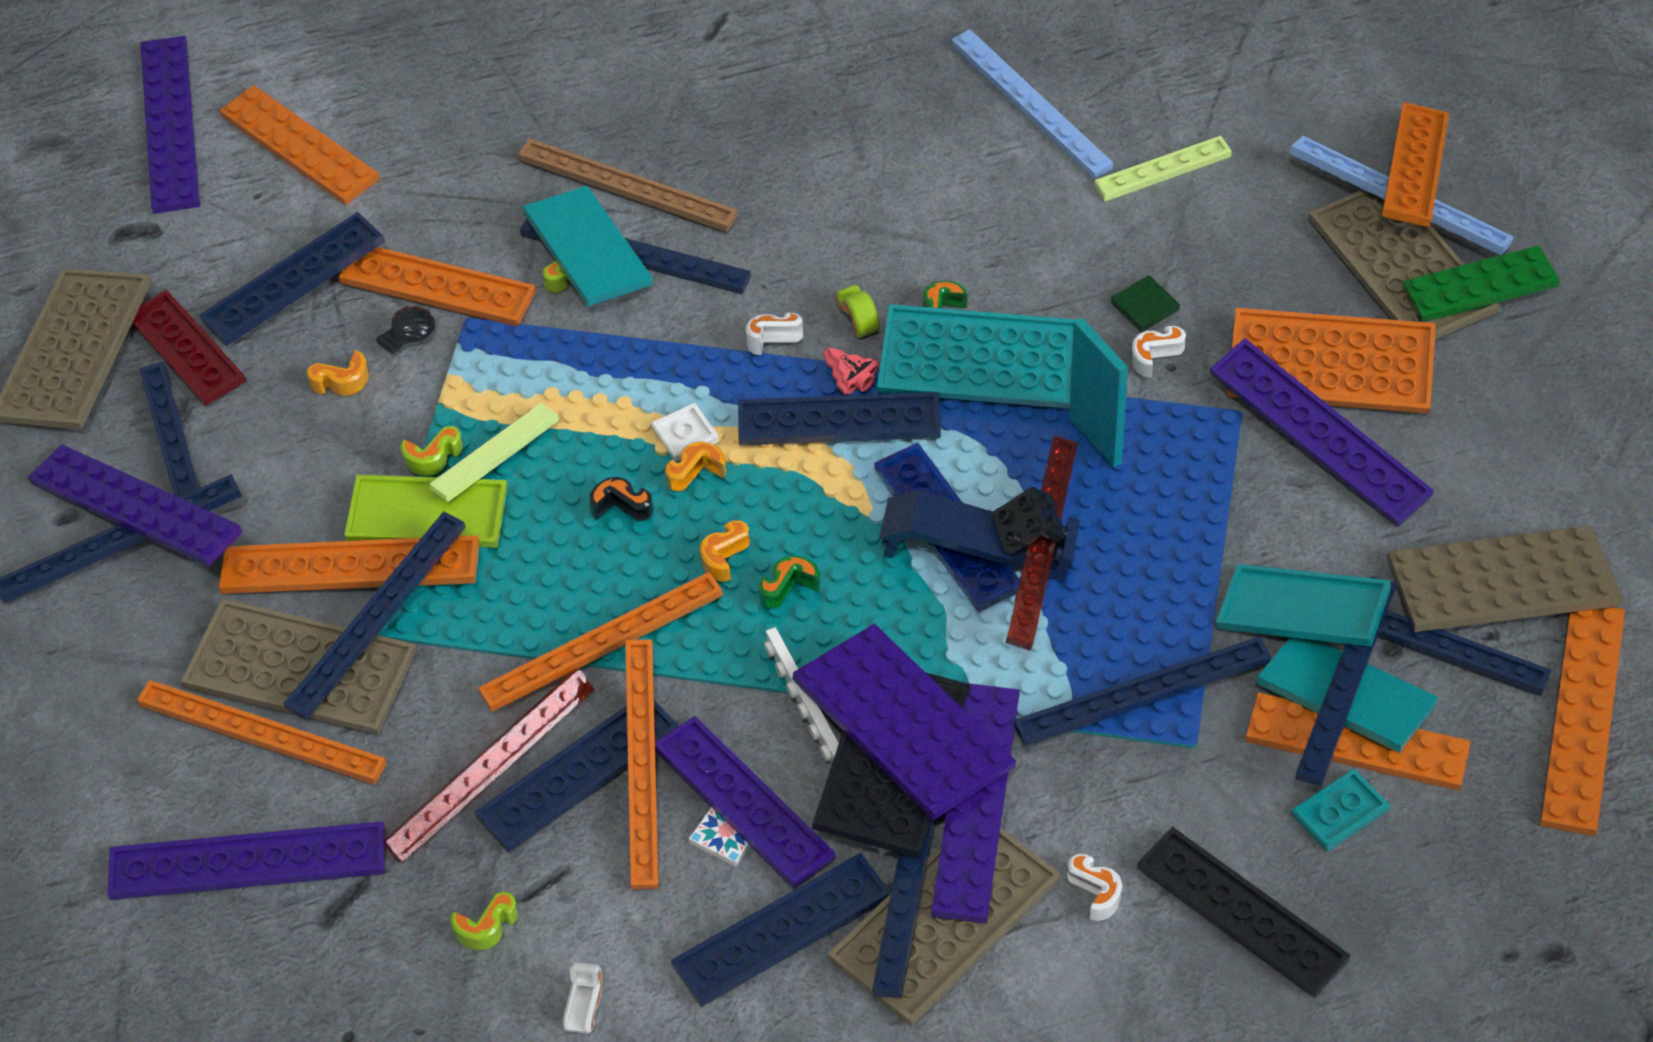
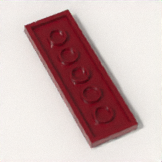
M167 290L140 305L131 325L204 406L246 382L245 375Z

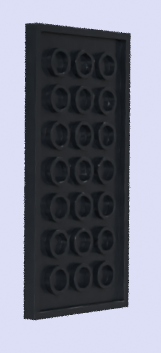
M926 673L962 709L964 708L970 684ZM843 731L813 820L812 829L919 858L931 818Z

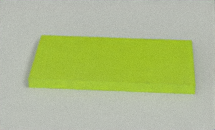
M356 474L344 535L345 540L422 538L444 511L464 521L466 528L459 536L478 535L480 540L479 547L498 548L508 489L507 480L479 479L452 500L446 502L430 490V483L437 479L436 477Z

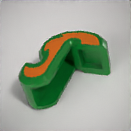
M935 281L927 285L923 292V307L942 308V305H946L948 307L966 308L967 291L961 284L954 281Z
M797 555L781 558L773 567L774 578L770 580L768 577H763L759 583L760 602L769 609L780 607L795 582L818 592L821 582L820 571L817 565L808 558Z

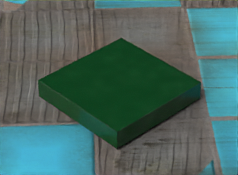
M1150 275L1111 297V303L1141 333L1180 310V304Z

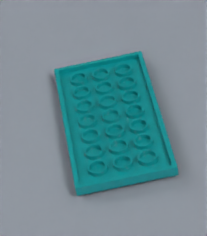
M889 304L877 392L890 394L939 392V398L1070 409L1073 323L1077 319Z

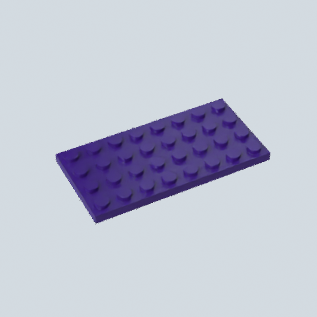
M875 623L793 672L792 679L932 820L943 815L1015 768L1016 760Z

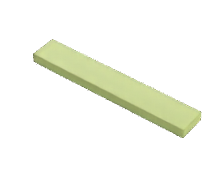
M1218 136L1094 180V187L1105 202L1231 157L1232 151L1222 136Z
M540 403L431 482L430 490L446 502H449L559 421L558 414Z

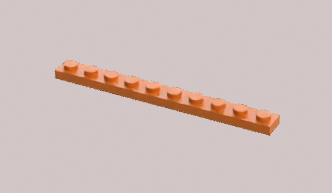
M710 572L478 687L479 694L490 711L493 712L624 646L625 640H636L723 596L722 589Z
M625 640L631 890L658 889L652 640Z
M152 680L148 681L137 699L140 707L376 785L387 765L386 758Z

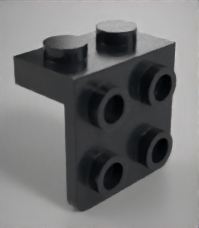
M1032 486L993 512V518L1004 551L1007 554H1014L1041 536L1055 543L1064 539L1061 529L1063 525L1060 518L1056 515L1054 509L1055 501L1049 493H1045Z

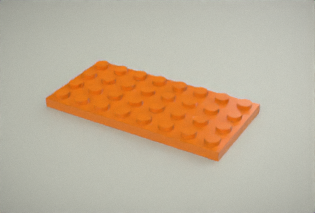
M1236 308L1232 349L1246 338L1329 406L1430 414L1436 323ZM1228 389L1227 397L1239 398Z

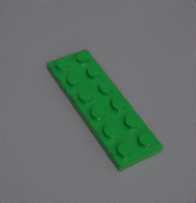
M1538 245L1404 280L1402 288L1421 322H1427L1559 287L1560 279Z

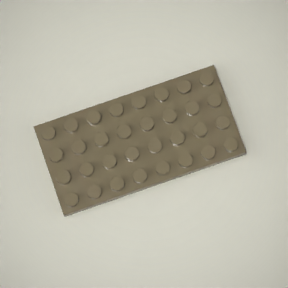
M1361 190L1309 212L1311 223L1392 320L1421 322L1402 288L1404 280L1465 265L1431 225L1430 227L1416 226L1409 222L1391 220L1381 216L1384 200L1368 191ZM1495 303L1427 322L1436 323V340L1499 312L1500 305Z
M62 268L0 393V422L82 430L152 282L148 274Z
M1591 525L1388 551L1387 559L1414 632L1622 606L1623 597Z
M222 598L181 680L182 687L294 714L287 710L283 703L343 633L346 627ZM377 635L309 718L379 735L417 651L416 644Z
M1000 828L987 924L931 916L941 846L928 857L902 998L875 997L911 1027L1061 880V874L1002 828ZM891 894L828 953V960L871 995H873L872 987Z

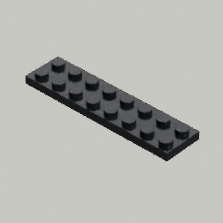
M1173 826L1138 862L1137 868L1314 998L1319 995L1350 960L1351 955Z

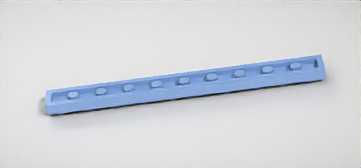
M969 29L952 39V46L1094 180L1113 169V162L974 32Z
M1302 136L1291 146L1290 154L1298 157L1300 160L1319 167L1320 170L1327 171L1343 181H1348L1364 191L1381 197L1383 200L1385 199L1388 176L1305 136ZM1435 199L1431 222L1499 255H1502L1512 244L1513 236Z

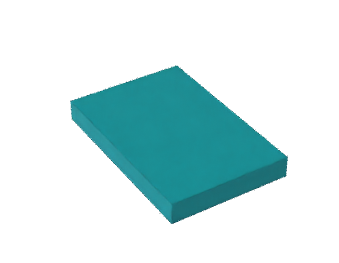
M1353 768L1292 809L1291 816L1326 852H1329L1388 812L1390 804Z

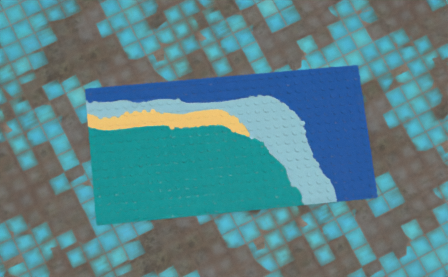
M466 318L423 447L424 450L443 427L454 426L460 431L463 450L457 457L449 454L447 456V465L436 475L422 476L415 474L414 477L438 478L540 403L557 413L559 421L480 478L507 480L508 489L498 548L479 547L476 583L417 586L378 635L415 644L534 660L706 574L700 562L699 548L701 541L707 535L714 532H725L724 525L733 520H741L749 527L750 544L748 548L725 559L730 567L731 580L725 582L715 580L721 587L723 596L636 639L652 640L653 676L789 694L786 688V679L784 677L780 678L776 671L774 657H769L766 653L764 643L767 642V630L776 627L799 669L875 623L926 673L963 683L1020 689L1017 719L1210 653L1242 413L1238 410L1126 397L1122 464L1115 468L1111 466L1069 419L1070 409L939 398L941 438L739 445L738 400L845 396L848 394H843L836 387L837 381L832 377L833 370L827 366L824 360L762 353V356H759L750 351L526 324L512 326L492 320ZM880 367L874 375L875 381L867 391L862 392L858 389L850 395L890 394L877 392ZM696 403L719 436V442L714 445L724 452L727 473L725 478H721L703 467L684 491H672L667 486L665 467L673 459L652 430L651 422ZM616 476L627 479L632 484L635 493H638L641 488L650 492L653 514L647 520L638 521L612 504L596 520L591 514L590 493L604 479ZM1033 486L1052 496L1055 501L1054 509L1056 515L1060 518L1063 526H1066L1069 517L1080 520L1073 560L1063 581L913 538L902 540L894 557L890 558L883 556L885 545L881 544L882 539L879 538L888 498L918 490L994 512ZM797 555L808 558L817 565L820 571L821 582L818 592L795 582L780 607L769 609L761 604L759 583L763 577H768L770 580L774 578L773 567L781 558ZM625 645L584 666L626 672ZM1205 685L1069 732L1195 748L1198 742Z

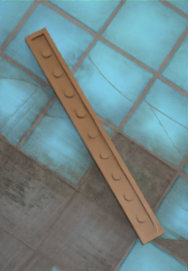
M530 138L518 153L519 160L725 232L729 231L738 217L737 209Z

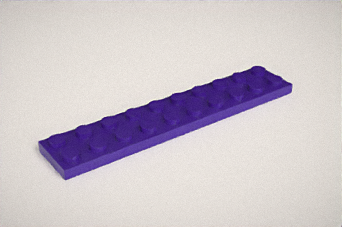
M186 36L140 42L151 208L153 214L200 207Z
M1246 338L1210 368V374L1397 527L1433 495L1434 490Z
M63 444L28 476L31 484L206 566H210L243 532L241 526Z
M967 683L970 684L963 710L1011 755L1015 731L1014 719L1017 717L1020 689ZM1008 772L947 811L931 909L932 917L987 924Z
M383 821L110 847L108 897L110 900L385 874V826Z

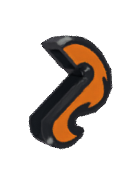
M617 476L606 478L599 482L590 493L591 514L596 520L612 504L638 521L647 520L653 514L650 492L641 488L638 493H635L632 484L627 479Z

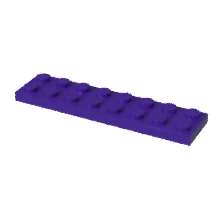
M696 716L655 742V752L792 888L801 884L835 859V852Z

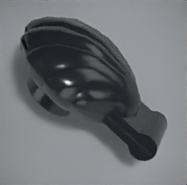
M406 306L394 314L391 328L384 334L379 335L376 342L389 353L394 354L405 343L419 342L429 337L435 328V319L431 312L425 308Z

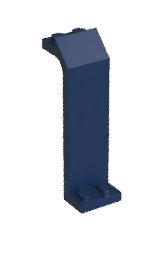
M918 490L888 498L879 538L882 539L881 544L885 545L883 556L890 558L894 557L902 540L913 538L1063 581L1073 560L1080 520L1069 517L1066 526L1061 528L1064 539L1057 543L1041 536L1014 554L1009 555L1004 551L993 518V511Z

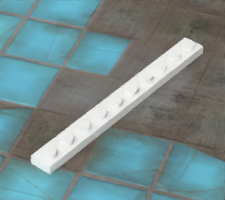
M776 627L767 630V642L764 643L766 653L769 657H774L776 661L775 668L779 677L786 679V688L792 699L796 698L799 703L797 708L803 720L807 718L810 724L808 728L813 740L820 742V751L826 762L830 761L832 765L839 743L818 704L792 679L793 672L798 670ZM870 845L872 848H877L881 856L891 852L890 850Z

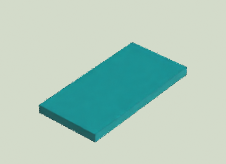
M588 186L523 206V214L587 307L653 285L652 276Z
M1081 317L1073 323L1069 419L1111 466L1115 468L1122 464L1128 366Z
M1237 564L1218 614L1216 625L1217 629L1372 647L1391 584L1390 580Z
M1290 637L1258 675L1257 684L1319 714L1342 651L1318 640ZM1368 664L1345 727L1400 753L1436 707L1439 697Z

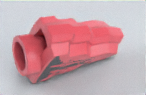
M828 347L823 351L825 362L833 370L832 377L837 381L836 387L843 394L850 395L858 389L865 392L873 385L875 381L874 375L880 367L878 362L871 358L864 359L859 355H848L844 351Z

